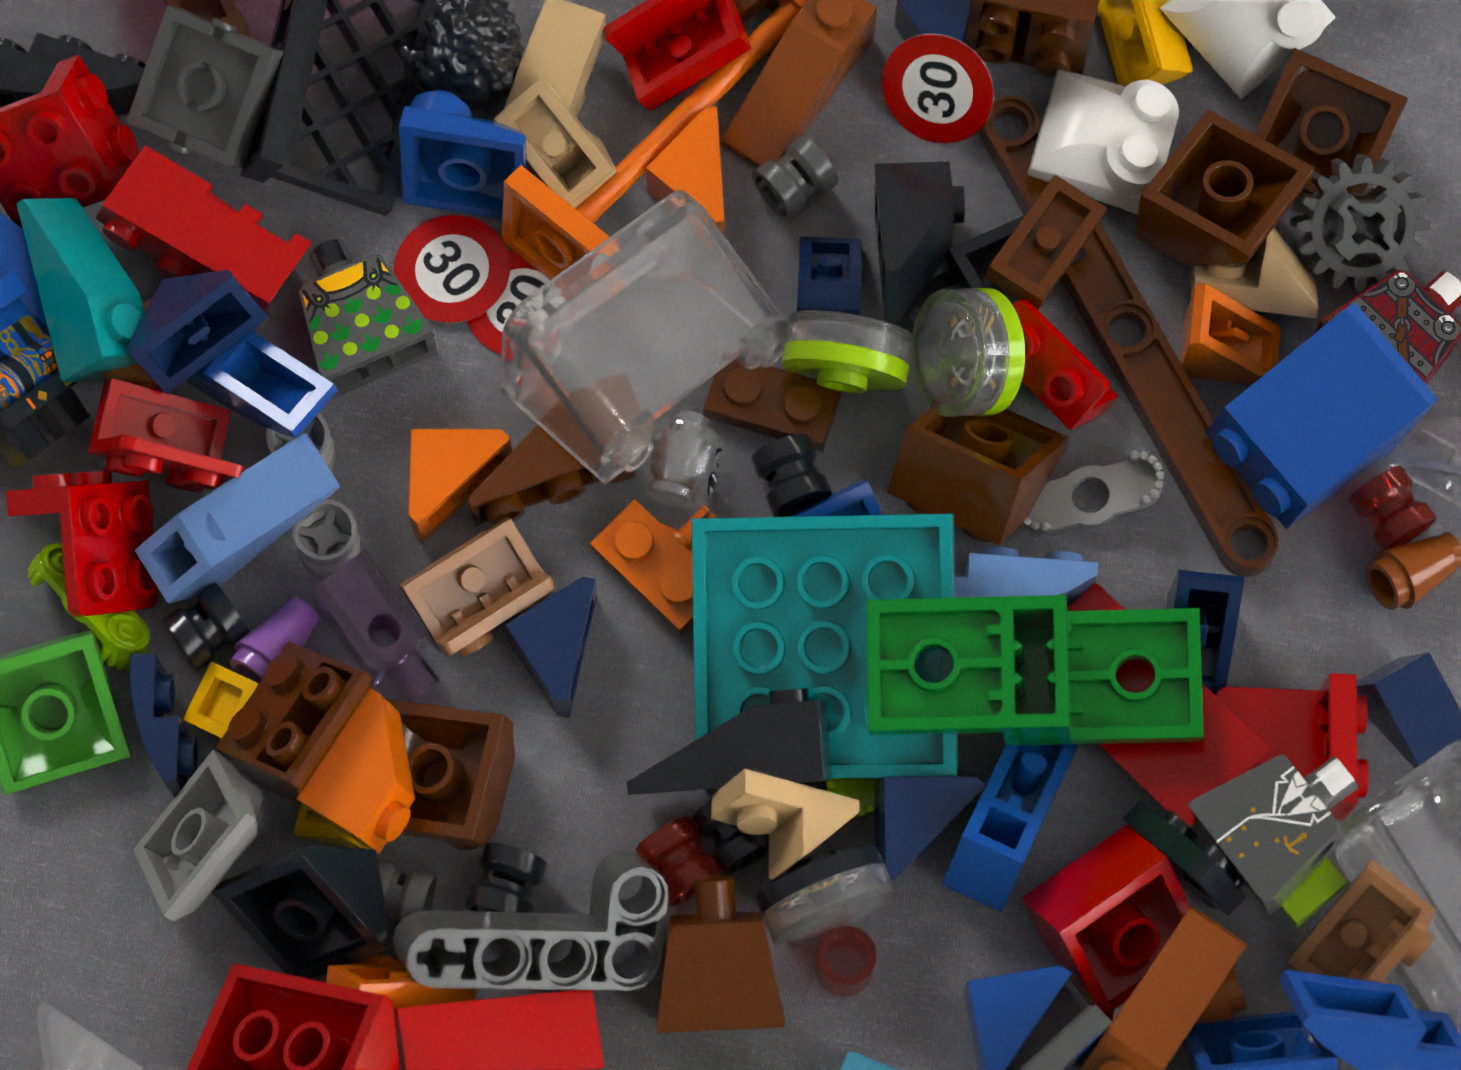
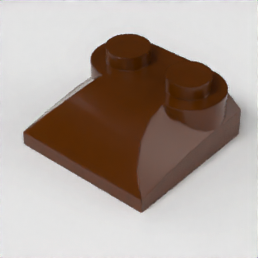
M1294 48L1255 135L1315 167V172L1327 179L1333 175L1331 160L1336 158L1344 161L1350 169H1353L1356 155L1364 154L1371 158L1374 170L1409 98ZM1310 179L1303 189L1314 193L1317 188ZM1369 183L1350 186L1346 188V191L1349 194H1363Z
M386 698L400 713L415 800L410 807L409 821L401 834L444 841L451 847L459 850H473L483 847L498 828L514 764L513 722L504 714Z

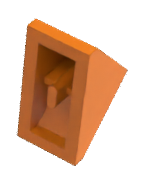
M705 107L647 166V192L712 246L725 245L717 107Z
M1207 284L1196 285L1184 317L1180 363L1188 377L1252 385L1278 364L1282 327Z
M411 429L409 518L414 535L422 543L468 501V497L513 451L511 439L502 429Z

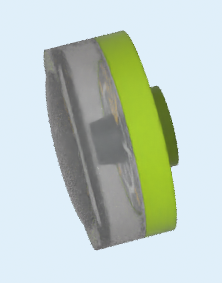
M992 288L941 289L930 295L924 302L917 315L913 329L911 355L916 384L926 404L944 417L995 415L1005 410L1011 404L1019 390L1023 377L1025 342L1017 312L1004 294Z
M798 311L792 313L789 317L781 365L792 373L816 379V383L819 386L835 391L865 393L867 390H899L905 388L907 384L914 335L899 326L869 317L831 311Z

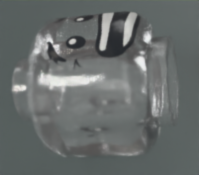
M676 410L673 412L672 418H660L650 422L647 432L652 443L641 451L639 465L635 471L640 484L646 487L645 495L648 498L665 506L688 509L693 507L695 501L706 499L715 489L725 452V445L721 437L709 428L710 421L708 418L696 412Z

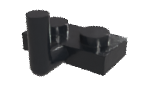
M1140 800L1122 818L1126 824L1168 857L1174 872L1192 887L1208 907L1219 909L1229 916L1247 898L1241 891L1246 884L1235 871L1236 868L1229 858L1208 840L1200 848L1194 844L1193 841L1197 838L1195 832L1170 809L1161 817Z

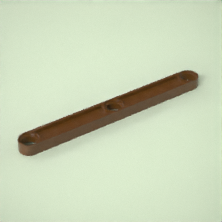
M1008 95L993 101V107L988 120L982 126L981 137L984 146L1022 213L1026 215L1049 183L1027 175L1042 121L1028 101L1017 96ZM1011 114L1021 118L1025 123L1027 131L1018 139L1007 140L995 133L992 123L1001 115ZM1100 223L1083 246L1087 252L1085 258L1067 269L1060 280L1220 562L1228 571L1237 576L1251 577L1259 575L1269 567L1278 550L1279 537L1276 528L1268 514L1258 504L1253 489L1234 467L1226 465L1216 454L1212 441L1205 434L1214 420ZM1122 318L1132 319L1142 327L1144 338L1136 345L1123 346L1115 342L1109 332L1111 323ZM1242 530L1257 533L1264 541L1265 554L1255 560H1244L1238 557L1232 550L1230 544L1231 536Z

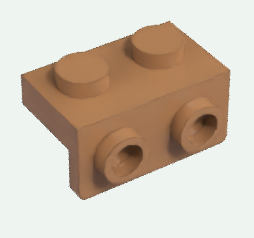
M504 517L399 584V587L436 647L447 656L458 651L461 657L468 656L487 645L494 638L490 630L510 617L514 620L546 600L544 596L557 587L551 576L542 571L512 519Z
M1371 858L1295 948L1287 962L1299 972L1392 984L1386 977L1401 961L1407 967H1411L1432 942L1434 936L1427 931L1435 908Z

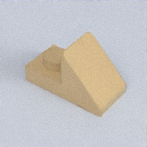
M541 77L494 118L497 123L519 130L526 136V160L544 183L574 208L580 205L617 172L602 141L582 126L551 85Z
M1275 228L1271 230L1259 246L1256 262L1194 265L1191 268V297L1196 285L1207 284L1253 311L1317 318L1319 307L1316 281Z
M744 769L712 795L711 819L735 825L740 831L747 834H769V879L774 880L860 812L859 800Z

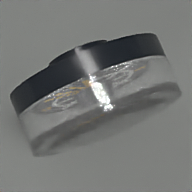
M865 845L839 853L835 849L827 850L807 857L787 870V875L772 882L758 892L755 899L776 947H786L818 939L845 929L889 904L897 897L898 893L876 845Z

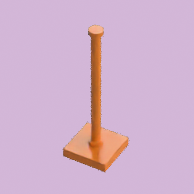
M779 0V7L748 36L752 49L713 72L700 83L615 167L617 172L576 208L572 207L520 165L504 181L501 237L504 243L590 313L595 315L610 300L616 241L594 223L646 172L647 166L705 107H712L782 38L789 24L807 0Z

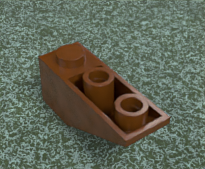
M625 374L565 395L468 497L475 526L486 522L493 525L504 517L511 518L514 521L525 513V508L547 500L551 504L568 502L580 496L585 491V486L607 478L612 483L631 479L644 470V465L653 462L652 442Z

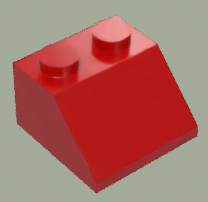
M1128 824L1021 898L1044 945L1059 965L1072 972L1069 979L1088 1005L1092 1007L1096 1005L1111 1020V1023L1191 907L1168 857Z

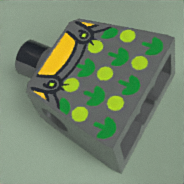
M341 239L326 241L310 252L309 257L319 277L304 283L298 288L319 374L334 383L338 389L331 399L438 354L434 334L429 322L382 256L373 254L353 263L346 245Z

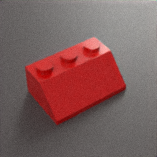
M232 963L186 1070H400L392 1000L382 994Z

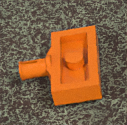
M634 499L590 545L615 572L672 627L683 635L693 625L692 519L718 517L714 513L711 514L710 509L702 505L676 531L674 528L658 522Z
M379 953L356 961L352 965H328L326 983L385 995L392 1000L393 1009L472 1001L476 997V988H432L423 986L412 978L400 961Z

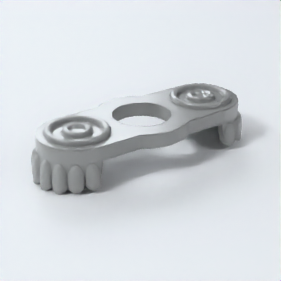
M1133 450L1126 461L1103 467L1097 465L1081 466L1071 471L1066 477L1046 483L1030 514L1025 518L1023 525L1033 532L1050 534L1077 526L1086 528L1100 527L1110 522L1115 516L1144 509L1154 504L1163 491L1165 475L1162 464L1157 462L1154 455L1149 456L1145 451L1139 454L1138 451ZM1086 480L1100 481L1109 490L1107 504L1103 509L1095 513L1080 511L1073 503L1075 488Z

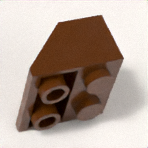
M971 0L964 44L969 46L983 61L988 63L1005 64L1010 61L1035 67L1038 72L1050 77H1055L1058 70L1082 75L1100 0Z
M288 641L281 653L270 662L265 676L246 704L233 716L228 730L215 749L233 761L239 769L264 789L301 805L297 797L370 688L373 689V678L363 670Z

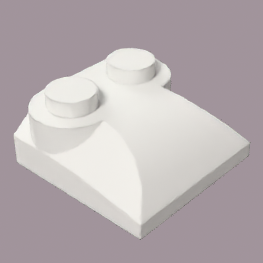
M1168 0L1160 7L1163 13L1240 99H1243L1289 60L1294 48L1300 50L1315 42L1322 34L1324 28L1336 18L1322 0Z
M1058 70L1053 81L1027 175L1046 182H1050L1053 176L1057 175L1093 199L1138 215L1142 192L1167 162L1179 115V107L1174 95L1165 86L1151 80L1134 81L1124 87L1096 78Z

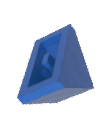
M1062 965L969 980L963 993L978 1070H1007L1065 987L1072 972Z

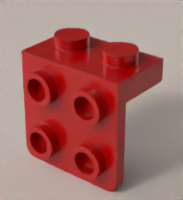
M80 55L58 62L41 93L0 108V204L11 221L21 228L23 227L17 203L22 199L76 198L82 208L106 200L139 154L138 143L133 132L127 126L121 124L108 102L107 93L102 81L95 74L90 73Z
M114 378L105 379L87 454L106 458V470L133 477H143V473L168 474L166 485L197 493H203L204 488L215 490L234 477L240 478V474L245 471V467L242 465L221 460L232 410L170 393L166 394L162 391Z
M112 471L73 473L74 486H72L71 473L32 476L33 489L6 491L8 517L60 513L67 607L72 616L82 617L149 609L156 605L158 600L157 586L134 551L153 535L154 511L150 501L149 480L112 483Z
M1330 673L1320 690L1223 687L1217 692L1216 696L1269 746V752L1251 769L1284 754L1304 779L1335 756L1347 769L1359 788L1329 810L1336 820H1345L1357 805L1358 798L1366 797L1369 777L1367 759L1357 758V734H1365L1368 707L1366 696L1357 695L1356 674Z

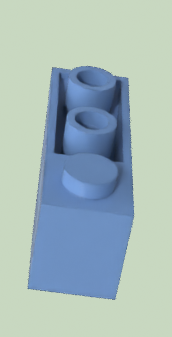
M301 434L240 474V478H232L176 514L134 551L167 603L199 597V593L214 583H217L219 587L222 586L341 486L309 436Z

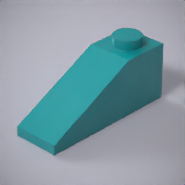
M76 198L22 199L17 203V208L61 381L104 380L103 373L138 364L129 354L126 347L145 313L140 293Z

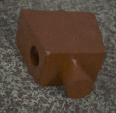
M715 875L695 878L696 914L669 916L657 1008V1033L785 1027L781 996L762 913L758 911L736 912L733 876Z

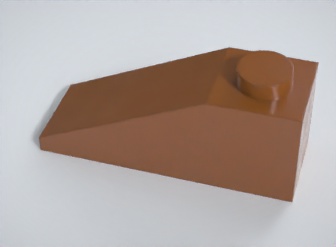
M807 0L789 24L721 139V145L755 167H759L767 160L777 161L784 155L786 145L804 134L874 40L877 7L866 0Z
M1191 906L1081 1070H1164L1248 944Z

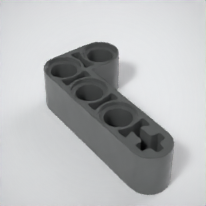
M625 850L617 851L604 857L596 867L592 882L589 914L418 911L406 916L398 924L393 936V948L398 959L412 978L421 985L432 988L620 991L641 989L653 981L659 973L662 963L668 905L667 884L663 877L636 853ZM641 875L642 884L636 895L629 899L619 900L618 893L624 881L632 876ZM499 938L508 939L506 951L500 958L490 962L482 961L483 950L488 943ZM432 939H437L442 946L430 948ZM560 940H572V947L566 958L559 962H547L549 950L554 944ZM635 940L636 946L631 957L623 963L612 964L613 953L617 947L625 941ZM428 950L427 958L421 959L418 951ZM454 952H459L461 959Z

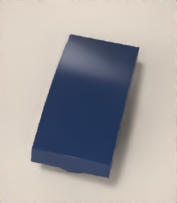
M130 654V684L137 725L153 765L172 795L176 796L187 783V776H192L198 769L197 738L188 737L189 733L179 717H164V713H173L175 681L173 674H165L166 671L156 654Z

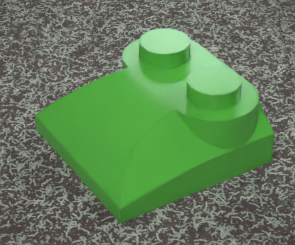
M93 630L60 637L0 656V784L4 795L131 757L127 738L106 673V661H103L100 654L101 649L98 647Z

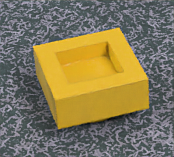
M210 662L182 720L222 738L228 730L233 716L243 708L259 683L214 662Z

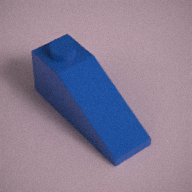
M1079 744L1005 746L964 830L941 885L999 912L1003 911Z

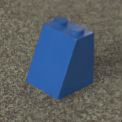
M1354 302L1225 406L1205 434L1212 441L1213 448L1218 457L1226 465L1234 467L1253 489L1254 496L1261 508L1268 514L1276 516L1281 524L1288 529L1391 453L1439 399Z

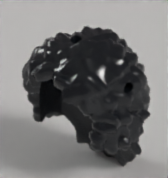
M440 0L434 8V14L424 21L429 32L426 50L416 52L409 50L405 45L401 46L398 50V56L404 61L403 69L406 73V81L409 88L416 95L435 90L448 91L455 94L469 108L471 106L479 108L482 105L490 107L495 100H501L504 96L509 95L522 60L521 53L524 51V47L520 42V26L515 22V14L507 9L509 2L504 0Z

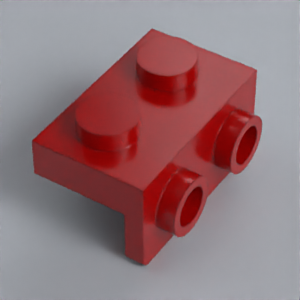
M646 0L606 25L603 29L606 41L623 56L637 100L650 112L752 49L734 0Z
M1023 298L1014 302L1013 306L1020 319L1025 342V365L1022 382L1069 430L1104 414L1119 397L1110 388L1108 379L1028 299Z

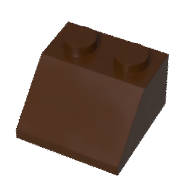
M1208 109L1142 192L1135 236L1187 266L1248 262L1313 177L1315 167Z
M946 396L907 426L887 493L906 501L909 508L920 514H954V524L961 527L963 532L969 537L978 541L993 542L1001 545L1023 525L1025 518L1030 514L1065 451L1069 437L1008 409L995 415L970 416L962 413L954 406L961 398L949 399Z

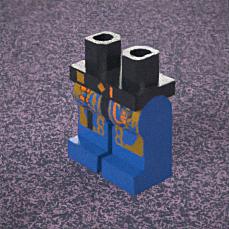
M13 270L0 279V452L16 470L50 446L49 442L30 418L32 414H37L55 440L71 431L89 418L90 415L71 388L77 382L61 381L51 338L43 332L20 299L28 290Z

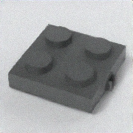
M167 5L126 122L169 140L167 147L179 153L193 156V153L196 152L231 168H242L284 51L238 33V26L222 22L223 20L219 18H213L210 21L179 7Z

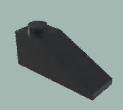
M949 162L875 163L874 219L885 323H898L943 262L948 249L952 247L953 223H964V187L952 186Z
M808 688L769 691L770 704H760L748 708L627 781L628 795L719 789L744 769L795 783L831 779L832 770L826 700L809 701Z

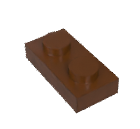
M1054 175L989 265L985 278L1019 300L1023 298L1028 299L1039 310L1100 224L1108 208L1057 175Z
M722 352L703 407V417L777 439L794 434H807L810 436L815 450L823 452L842 392L821 387L816 383V379Z

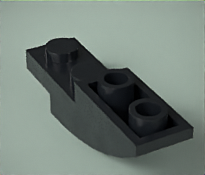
M37 32L28 53L19 44L0 37V108L41 93L58 62L80 55L90 73L95 74L102 81L107 93L108 102L116 116L129 114L146 64L126 54H117L113 58L95 52L87 43L69 35H60L56 39Z

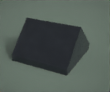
M306 846L224 880L212 892L283 972L288 975L312 979L327 973L328 965H349L385 951L392 941L376 849Z

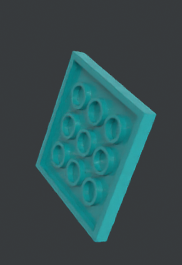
M954 514L692 519L695 740L752 706L770 704L769 691L808 688L809 701L826 700L832 778L958 776L957 733L870 735L868 732L867 600L955 598ZM928 650L918 658L915 668L916 673L926 682H941L949 677L952 672L954 660L943 650Z

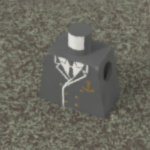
M1283 754L1204 793L1187 805L1203 830L1217 848L1229 858L1236 868L1235 871L1269 915H1271L1282 906L1344 839L1342 827L1329 810L1359 787L1347 769L1335 756L1303 779Z

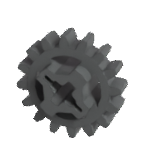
M1364 154L1356 155L1353 169H1350L1344 161L1338 158L1331 160L1333 175L1328 179L1314 172L1311 180L1317 188L1313 195L1300 193L1296 198L1302 205L1307 207L1305 215L1290 218L1292 226L1305 231V236L1293 243L1295 250L1301 254L1314 253L1308 259L1305 266L1315 275L1327 270L1325 281L1335 288H1339L1347 277L1349 287L1356 292H1364L1367 278L1369 277L1375 284L1388 277L1387 271L1391 268L1408 273L1410 269L1403 257L1408 251L1422 254L1425 249L1419 242L1414 240L1415 232L1430 229V222L1415 214L1416 210L1421 209L1428 203L1426 197L1418 192L1407 193L1416 180L1404 171L1394 176L1396 164L1384 158L1376 164L1373 170L1371 158ZM1370 183L1378 185L1376 188L1370 186L1363 194H1349L1346 191V188L1357 184ZM1347 207L1357 213L1364 214L1363 220L1367 225L1366 229L1371 233L1373 239L1356 232L1357 226L1352 221L1354 217L1347 211ZM1328 208L1327 228L1322 232L1323 217ZM1398 215L1396 232L1392 238L1393 219ZM1357 253H1372L1374 258L1363 262L1351 263L1343 261L1345 258L1350 261Z

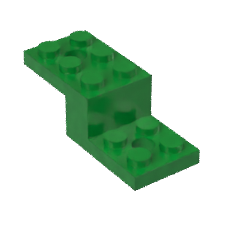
M1066 595L867 600L868 732L870 735L1003 732L1006 746L1203 742L1200 608L1068 611ZM931 649L943 650L954 660V667L949 677L937 683L924 681L918 676L915 669L918 658L924 652ZM1129 660H1141L1149 664L1155 674L1152 685L1144 692L1139 693L1124 690L1116 680L1117 671L1123 663Z

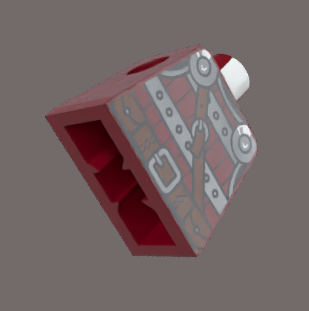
M1402 270L1396 271L1327 314L1319 322L1315 331L1316 333L1345 308L1355 302L1425 384L1428 385L1461 338V323L1451 315L1461 305V282L1451 273L1442 271L1423 288L1407 272Z

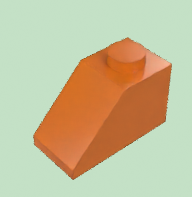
M370 688L297 797V800L317 817L369 849H376L377 854H380L387 842L394 841L405 829L410 818V807L415 800L400 713L380 693Z

